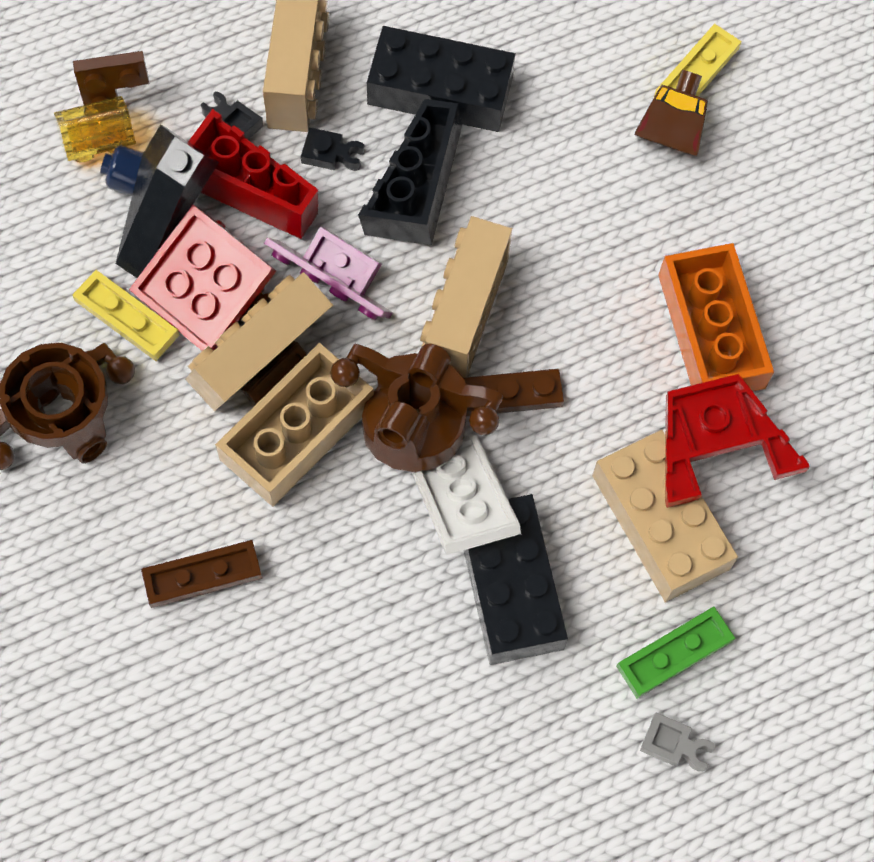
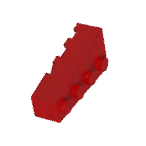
M212 108L188 141L219 162L201 193L302 239L318 215V189L286 164L280 165L270 157V152L261 145L255 146L245 138L243 131L235 125L229 126L222 120V115Z

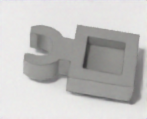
M656 712L640 751L675 767L679 764L681 757H683L692 769L703 772L707 769L708 764L698 760L696 751L703 749L712 753L715 745L707 739H698L696 741L688 739L692 730L691 727Z

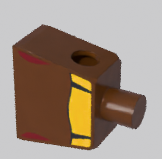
M682 70L676 89L661 85L634 135L697 157L708 100L695 96L702 76Z

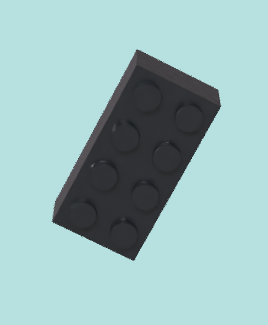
M382 26L366 82L367 105L416 115L424 99L458 103L462 125L499 132L513 79L516 53Z
M533 494L508 499L519 521L521 534L463 550L489 665L562 651L565 649L568 641Z

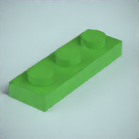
M713 606L620 661L616 667L636 699L732 643L735 637Z

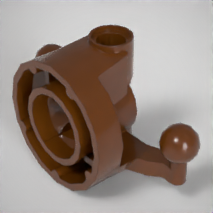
M64 343L40 344L22 352L6 368L0 382V436L11 427L16 434L28 443L46 448L63 446L73 459H78L82 464L91 462L101 455L107 447V441L104 439L106 437L103 416L108 406V392L105 377L99 366L106 362L108 378L115 384L123 385L130 382L134 377L135 366L133 362L125 356H116L106 343H102L95 349L86 352L81 348ZM59 394H61L63 399L70 400L73 403L69 409L59 414L47 415L43 407L52 403ZM0 442V470L2 471L9 468L14 461V450L5 442Z
M354 344L347 357L337 360L332 365L330 371L333 382L340 387H349L358 381L360 370L357 364L364 366L369 372L377 376L378 387L375 389L374 395L365 403L362 413V430L365 444L377 460L393 469L410 472L434 469L452 459L463 443L466 430L467 407L475 408L469 419L470 426L474 432L485 436L494 433L499 426L500 420L496 411L503 399V395L498 391L483 386L466 385L465 380L450 365L451 357L448 352L434 344L423 345L418 354L399 355L387 358L371 348Z

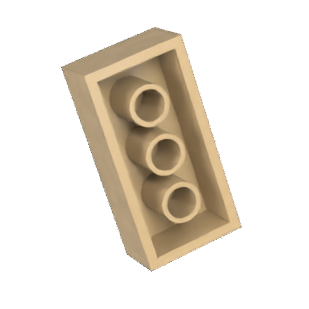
M276 0L263 86L268 129L308 132L310 119H316L318 100L315 99L316 90H320L321 69H319L320 61H324L325 57L323 35L328 32L329 27L328 0Z
M474 216L470 217L467 228L461 227L459 229L455 242V248H457L455 258H449L443 276L446 279L443 290H437L433 301L432 310L435 311L432 322L428 320L425 322L420 341L423 342L422 346L434 344L446 350L451 357L450 365L456 369L462 378L468 377L509 259L513 229Z
M304 272L296 279L291 275L287 276L268 295L271 299L269 303L262 298L241 319L245 323L242 327L235 322L215 342L218 346L216 350L213 351L208 346L188 365L191 373L185 380L214 412L333 306Z
M318 343L215 444L220 461L272 507L362 418L365 403L374 395V389L360 377L352 386L340 387L336 385L331 378L330 371L332 365L339 359L321 343Z
M663 430L657 431L596 462L592 477L665 603L732 568L738 556L702 496L699 500L666 508L665 434Z

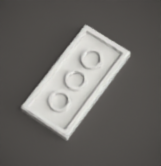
M477 435L463 438L461 448L446 463L434 469L412 472L446 555L521 534L519 521Z

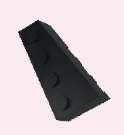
M424 99L404 134L405 139L398 151H394L389 160L390 165L382 179H378L372 189V197L367 205H363L358 214L364 235L432 245L462 129L458 103Z

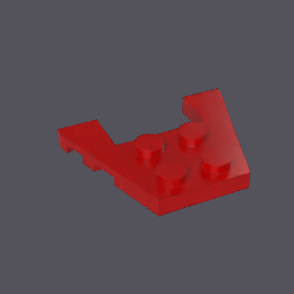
M739 374L667 392L665 421L666 508L700 499L702 494L691 462L762 445L774 480L805 473L809 469L808 461L803 455H798L789 443L790 438L783 429L779 430L766 414L768 410Z

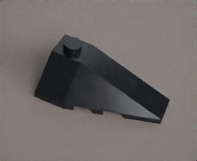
M161 124L142 154L115 263L136 278L139 277L195 203L219 163Z

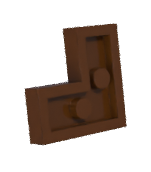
M143 51L73 61L74 74L87 116L121 111L117 89L150 84Z

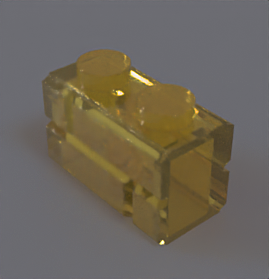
M122 96L54 112L62 147L68 161L87 162L92 160L95 154L107 151L113 154L117 146L128 147L136 144L129 111Z

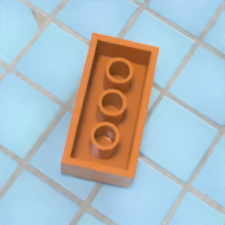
M734 243L664 256L658 276L690 384L695 385L739 374L752 391L766 389L774 374V369Z

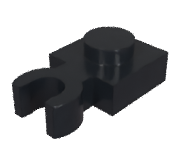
M215 91L213 93L214 102L217 106L210 107L204 102L201 104L202 114L205 118L213 108L222 115V120L231 127L235 125L243 131L245 138L248 140L263 127L262 117L238 100L231 106L228 105L226 97L220 92Z
M309 127L301 154V163L335 170L337 162H340L347 169L357 171L360 170V159L352 158L350 155L354 153L364 155L365 146L359 141H350L344 144L343 134Z

